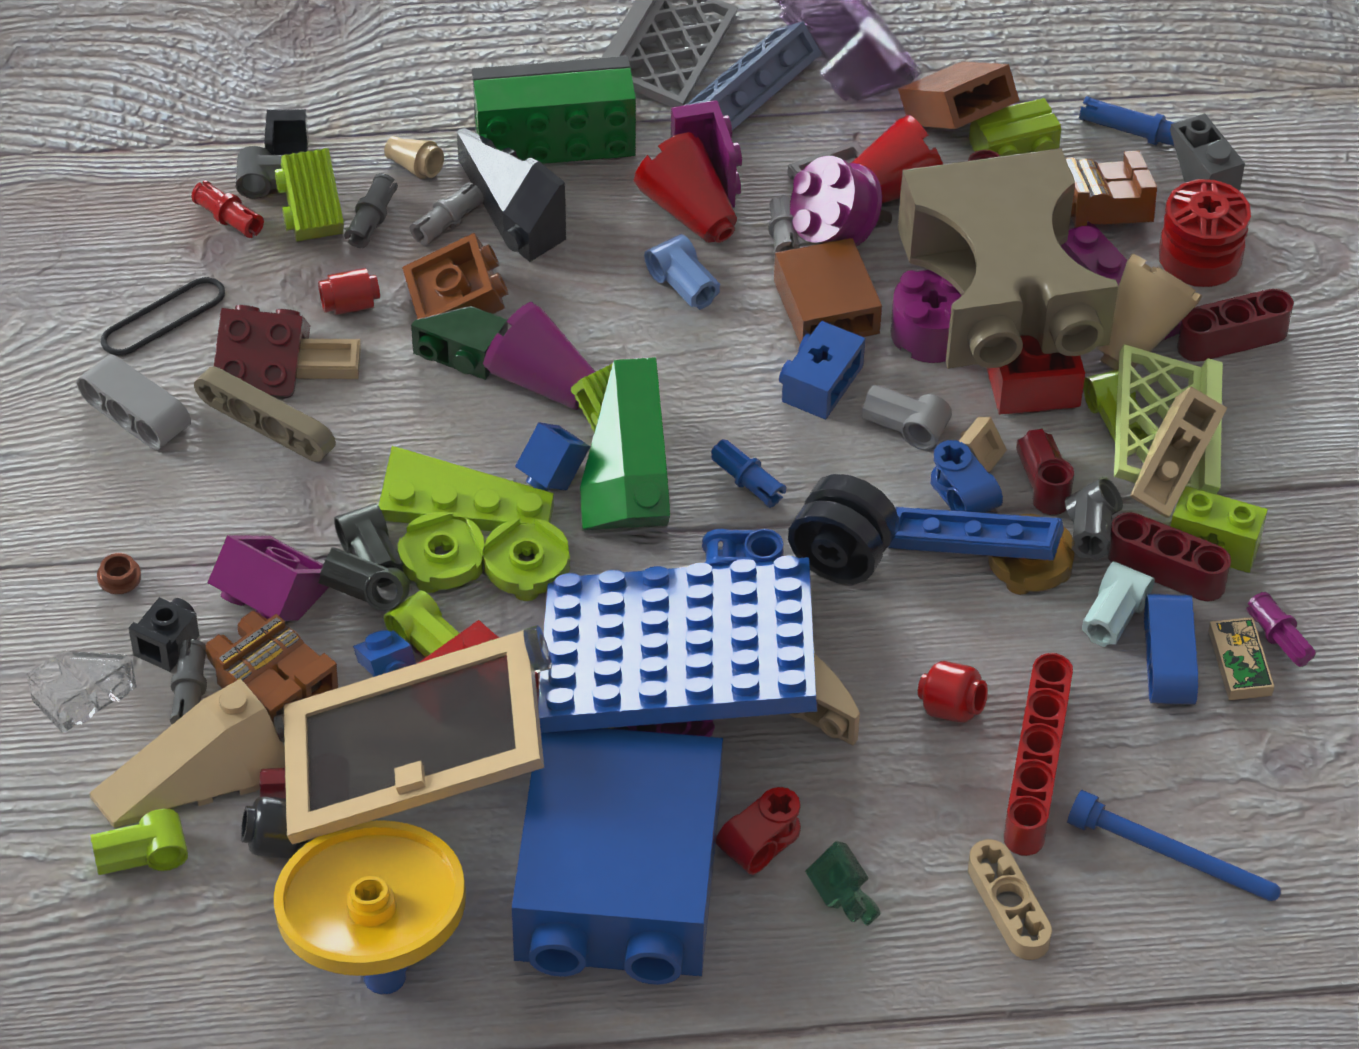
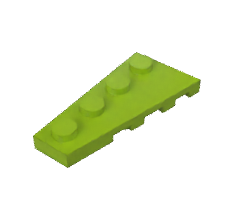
M392 446L378 506L382 511L385 521L411 523L416 518L425 514L448 512L453 513V519L466 523L465 518L473 521L480 530L493 531L501 524L520 519V525L534 524V519L551 523L554 493Z

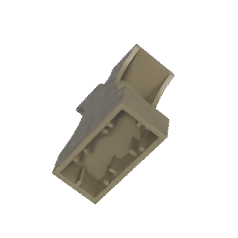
M1062 148L903 170L898 232L909 263L937 273L950 282L961 294V297L951 307L946 354L948 369L977 364L985 368H998L1007 365L1015 360L1022 351L1023 343L1020 336L1035 338L1045 354L1060 352L1066 356H1079L1092 351L1096 347L1109 345L1118 284L1116 280L1095 274L1082 267L1070 258L1061 247L1068 239L1075 180Z

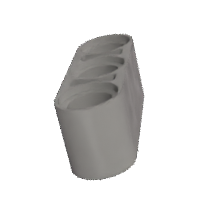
M108 355L76 380L79 392L91 406L154 450H159L191 424L190 414L177 398L115 355Z

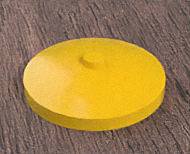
M387 820L368 821L314 838L289 859L278 877L274 891V909L277 925L281 936L289 948L301 959L317 968L353 976L393 972L426 958L440 948L454 933L462 919L466 904L464 874L460 861L454 851L438 836L421 827Z

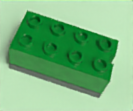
M628 56L472 68L475 133L490 139L496 149L502 151L508 147L516 151L518 159L525 161L531 157L542 164L636 156V97Z

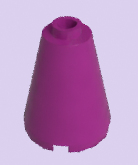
M528 302L521 306L506 321L511 327L505 335L496 334L486 352L483 362L484 367L497 377L569 408L578 410L580 409L579 402L576 401L575 395L571 392V387L580 379L596 371L545 311L533 302Z

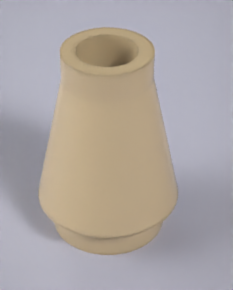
M392 136L385 144L384 154L386 158L395 161L420 179L433 178L442 169L444 153L434 141L404 139Z

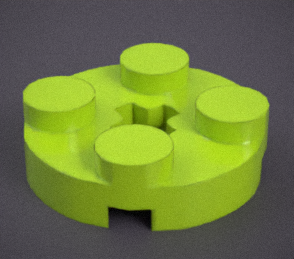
M434 512L416 518L406 527L407 533L398 542V556L403 564V572L410 580L416 583L419 590L426 593H434L441 589L461 586L481 576L485 542L480 528L473 521L465 518V523L461 520L453 519V513ZM442 546L444 550L452 549V551L444 555L435 554V548Z
M520 519L505 522L495 528L486 539L483 556L484 571L488 579L499 589L514 594L521 601H532L539 594L547 592L548 584L555 581L558 576L569 573L570 554L567 538L559 528L544 520L534 519V524L521 525ZM521 553L525 556H529L532 553L535 554L534 560L521 561L518 555Z

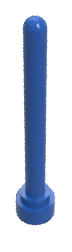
M1081 790L1073 803L1067 823L1084 831L1087 827L1095 830L1098 826L1268 901H1275L1281 895V889L1276 883L1105 810L1106 805L1098 802L1099 797Z

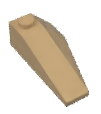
M239 679L201 700L89 793L90 798L110 824L117 828L137 823L144 815L157 809H171L196 801L198 806L213 803V797L238 790L240 795L256 792L260 789L261 769L285 768V746L266 708L247 685Z

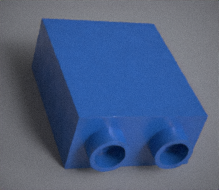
M605 728L541 733L544 768L531 772L512 901L514 961L530 962L536 970L558 977L578 974L585 967L625 970L633 979L654 985L673 982L680 975L702 977L721 799L723 738Z

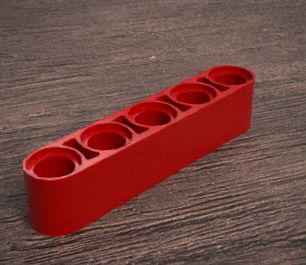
M1057 653L1043 654L1033 664L1008 802L1004 843L1010 851L1021 856H1030L1038 853L1045 843L1073 675L1071 662L1063 655Z

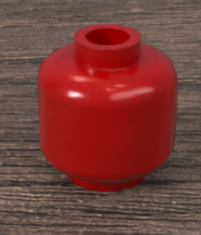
M940 661L934 664L928 673H924L919 680L918 697L923 700V707L926 713L937 719L966 723L975 715L981 714L987 701L988 687L986 681L982 680L976 668L968 665Z

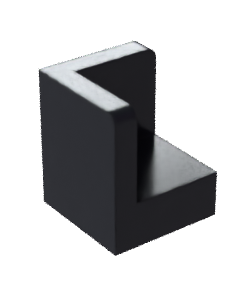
M306 109L267 110L264 139L265 149L271 155H290L292 153L307 152L309 135Z

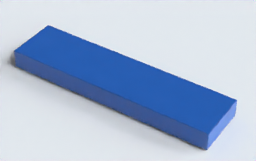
M896 507V512L899 516V527L888 548L1054 560L1064 526L1062 518Z

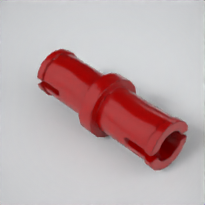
M203 180V185L199 182L194 187L191 195L192 201L213 213V217L217 222L223 225H231L247 238H253V235L257 236L261 232L264 218L242 205L239 197L232 193L226 194L206 180Z

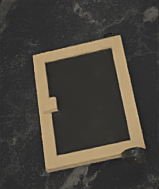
M538 625L517 633L285 704L284 714L274 717V726L280 741L285 742L287 837L292 845L544 768L535 671L540 673L550 670L552 668V661L548 644L541 628Z

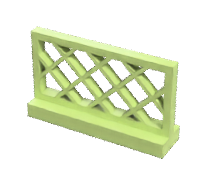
M1123 345L1119 352L1114 477L1136 483L1141 469L1127 465V457L1135 453L1144 463L1149 452L1146 447L1152 445L1159 429L1148 416L1157 412L1164 420L1170 409L1168 406L1190 386L1222 404V362L1207 358L1202 367L1136 347ZM1131 362L1143 365L1151 374L1142 378L1131 366ZM1174 374L1188 378V387L1181 390L1169 375ZM1158 381L1169 393V396L1161 399L1149 385ZM1138 391L1150 405L1141 409L1130 397V394ZM1222 419L1186 486L1217 494L1220 490ZM1137 422L1148 434V437L1139 440L1129 429V425Z

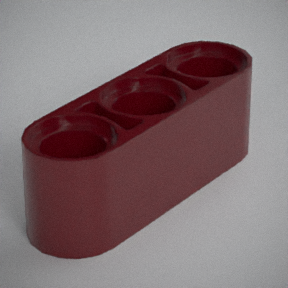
M1266 289L1196 306L1181 320L1177 343L1178 353L1189 361L1200 362L1206 361L1207 358L1214 359L1278 343L1287 337L1294 305L1293 299L1283 290Z
M1122 513L1113 519L1107 554L1111 563L1114 561L1151 576L1155 579V583L1185 595H1191L1198 600L1207 602L1215 601L1222 597L1225 592L1231 564V557L1226 549L1137 513Z

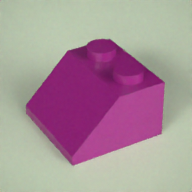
M227 535L207 582L222 591L220 596L224 600L239 606L246 604L256 609V612L266 619L277 614L284 621H298L329 588L318 583L323 567L322 563L272 536Z

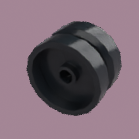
M831 474L820 478L805 500V505L797 513L788 528V542L797 558L809 557L810 570L818 576L839 584L855 585L867 581L876 570L883 557V552L888 548L898 532L899 516L894 504L887 496L869 482L851 475Z

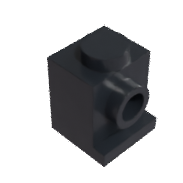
M159 597L138 623L133 622L128 628L133 655L169 672L178 663L179 644L187 640L189 649L191 647V639L196 640L200 636L197 615L193 607L181 598H174L172 602H169Z

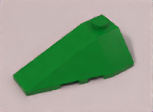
M656 357L617 359L613 361L580 485L583 531L667 526L669 523L668 475Z

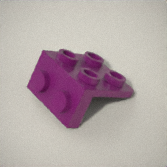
M717 100L671 107V137L690 132L703 142L732 207L735 208V197L737 194H741V182L737 167L742 166V153L739 143L732 142V125L729 116L722 115Z

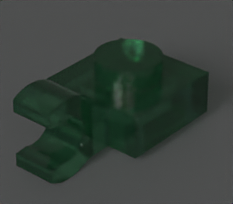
M835 841L805 870L826 906L836 909L842 906L844 913L851 922H856L861 917L864 924L869 926L881 914L876 903L860 889L869 878L847 843Z

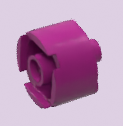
M910 270L903 273L893 295L890 333L894 345L900 351L902 346L911 352V358L921 362H946L951 307L961 297L959 291L950 282L931 270Z

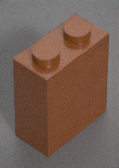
M961 61L898 88L905 114L914 117L924 127L957 129L1020 101L1009 64Z
M853 238L775 253L774 283L799 343H801L807 333L812 334L821 321L861 337L880 334L882 304Z

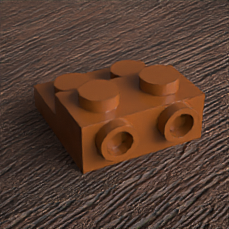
M472 233L402 267L417 319L470 306L491 314L505 309L502 297L509 295V292L499 272L495 274L493 272L494 268L499 267V262L490 244L483 246L476 234Z

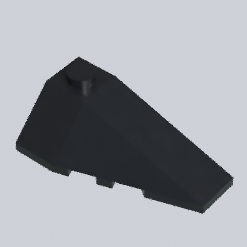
M465 128L458 130V160L469 180L473 183V187L476 185L482 192L483 204L508 248L513 252H518L531 262L565 241V182L541 162L531 157L523 161L518 159L515 150L507 147L500 151L496 149L490 139Z

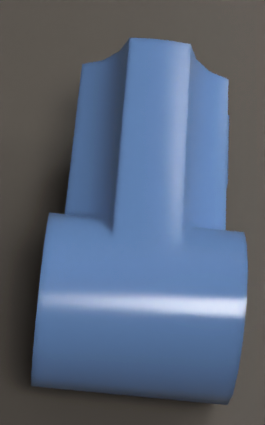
M679 234L645 251V263L654 280L658 283L667 281L691 307H697L701 310L711 305L713 299L720 293V283L698 261L696 250L685 235Z

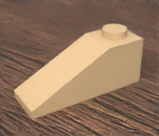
M1192 386L1179 394L1174 399L1155 435L1130 497L1165 518L1170 517L1223 418L1227 407Z

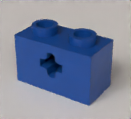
M821 321L812 334L807 333L803 337L798 354L793 361L787 360L781 369L779 383L783 384L782 402L826 420L864 366L866 338Z

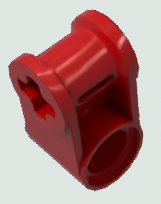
M775 787L765 791L760 798L740 814L730 818L723 825L716 837V845L749 874L753 875L760 872L775 856L794 843L799 837L801 831L800 821L797 817L801 808L799 797L794 791L785 787Z

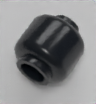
M258 797L252 806H246L244 809L241 824V842L248 843L252 854L285 859L291 858L298 851L300 844L305 845L309 842V840L292 845L287 837L286 798Z

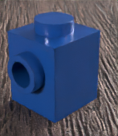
M538 422L515 467L528 475L526 482L536 489L548 492L550 489L568 490L591 446L559 425Z

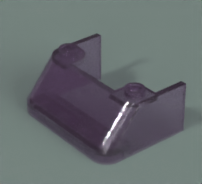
M774 0L783 10L779 16L787 25L804 21L817 46L828 61L819 71V74L831 83L834 91L845 101L850 97L855 101H860L912 83L922 73L868 0Z

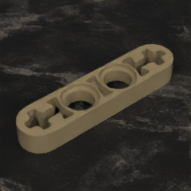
M215 366L209 367L194 382L196 393L207 405L311 461L320 462L336 445L332 432L318 420Z

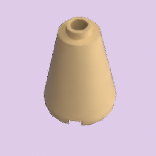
M1131 254L1118 286L1110 343L1106 346L1097 347V350L1103 353L1100 361L1114 370L1119 369V352L1124 344L1151 352L1202 298L1201 294L1196 293V290L1158 266L1157 268L1154 266L1151 268L1145 264L1147 260L1135 254ZM1131 362V366L1133 368H1135L1138 365L1137 363Z

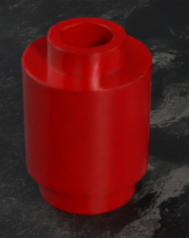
M366 268L327 275L326 280L318 281L324 313L334 311L335 315L371 309L374 308V299H380L376 275H369Z

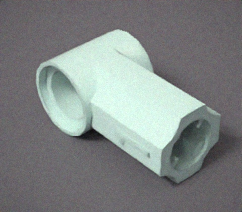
M1113 561L1102 579L1097 599L1083 620L1082 631L1088 635L1090 641L1102 647L1109 644L1116 645L1134 613L1140 614L1143 611L1146 595L1151 594L1155 579Z

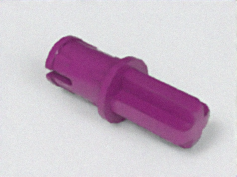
M1258 593L1249 600V606L1246 607V610L1266 632L1265 637L1269 643L1278 644L1299 667L1306 666L1310 660L1314 659L1315 649L1296 629V619L1291 615H1286L1269 593Z

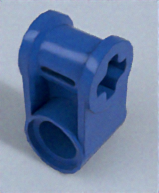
M947 440L937 445L934 450L936 467L931 472V485L946 502L951 511L987 513L1002 506L1003 495L998 482L991 473L986 471L966 444L957 440Z
M714 529L707 532L702 539V548L706 553L705 563L711 566L731 565L734 561L741 559L765 562L784 556L782 537L770 529ZM720 541L723 542V549H718Z

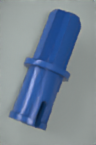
M725 439L720 440L712 448V460L735 478V484L738 487H746L769 508L774 507L783 498L777 492L785 494L787 487L761 467L759 459H750Z

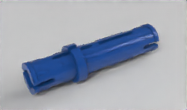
M1089 96L1085 97L1083 104L1086 105V108L1081 107L1080 120L1147 138L1150 144L1157 145L1161 142L1174 146L1170 127L1175 122L1166 120L1165 115L1157 113L1155 116L1092 99Z

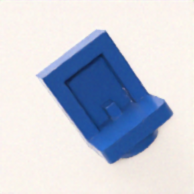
M394 630L374 632L368 635L364 642L353 646L358 663L369 671L373 677L416 664L411 645ZM398 694L391 695V696H388V697H385V698H382V699H383V700H386V699L391 698V697H393V696H396V695H398Z

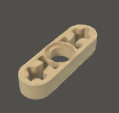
M992 839L977 842L970 850L968 873L1009 949L1014 955L1025 960L1041 958L1047 953L1050 946L1052 927L1008 847ZM987 858L991 864L998 863L997 879L994 880L995 873L990 864L982 863V859ZM1006 891L1014 892L1021 897L1022 903L1015 907H1007L997 900V896ZM1025 918L1024 926L1031 936L1038 935L1037 940L1032 941L1029 936L1021 937L1023 929L1021 920Z

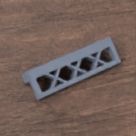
M804 21L775 29L686 105L717 100L722 115L729 116L733 131L817 59L822 52Z

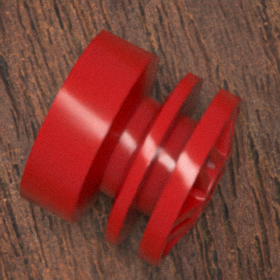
M1197 179L1181 184L1171 192L1166 202L1164 228L1161 232L1159 245V262L1166 272L1194 287H1213L1227 283L1237 275L1243 262L1245 239L1248 235V226L1251 220L1250 204L1239 190L1217 180Z

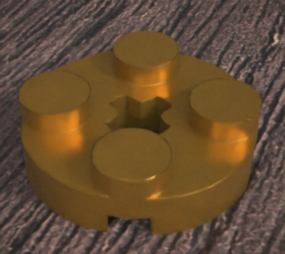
M1020 514L1021 516L1040 517V515L1035 514ZM1064 527L1054 560L988 556L989 566L993 573L1006 583L1007 589L1014 594L1023 595L1030 591H1044L1054 588L1061 583L1067 582L1071 577L1075 552L1072 550V535Z

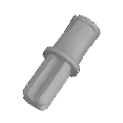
M782 195L780 198L773 197L769 204L772 220L768 228L769 234L774 239L775 253L800 248L797 237L798 233L792 224L793 216L790 215V198L786 195Z

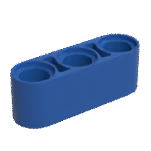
M1147 594L1144 606V630L1149 701L1156 704L1195 705L1198 697V664L1192 596Z

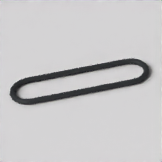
M202 277L193 280L109 327L101 336V346L105 351L113 355L132 353L217 305L225 296V287L215 278ZM203 283L214 284L218 287L219 294L215 299L125 349H114L107 344V338L111 333L191 288Z

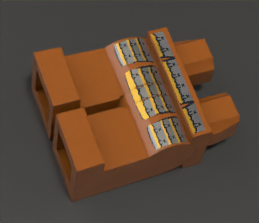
M1139 150L1124 151L1123 161L1097 163L1092 159H1082L1076 162L1074 158H1066L1075 180L1071 219L1075 228L1087 226V221L1092 224L1154 222L1157 185L1150 171L1147 170L1148 167Z
M253 610L241 618L237 625L238 634L242 637L240 640L232 643L225 635L218 634L208 641L205 646L207 659L216 669L217 684L223 689L241 679L266 708L278 733L284 729V714L277 717L276 712L283 708L285 704L338 688L337 663L325 653L321 656L304 643L302 638L293 629L285 626V621L277 614L266 619ZM320 682V687L311 693V687Z

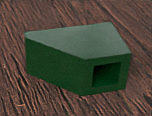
M472 306L416 319L411 325L413 354L457 369L461 373L486 380L491 374L483 364L486 352L497 333L504 336L508 331V323L506 322L508 319Z

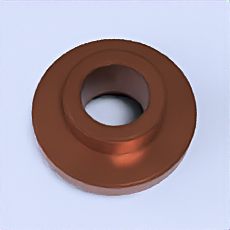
M114 553L108 555L102 560L98 568V584L104 591L111 594L130 592L140 583V566L127 554Z

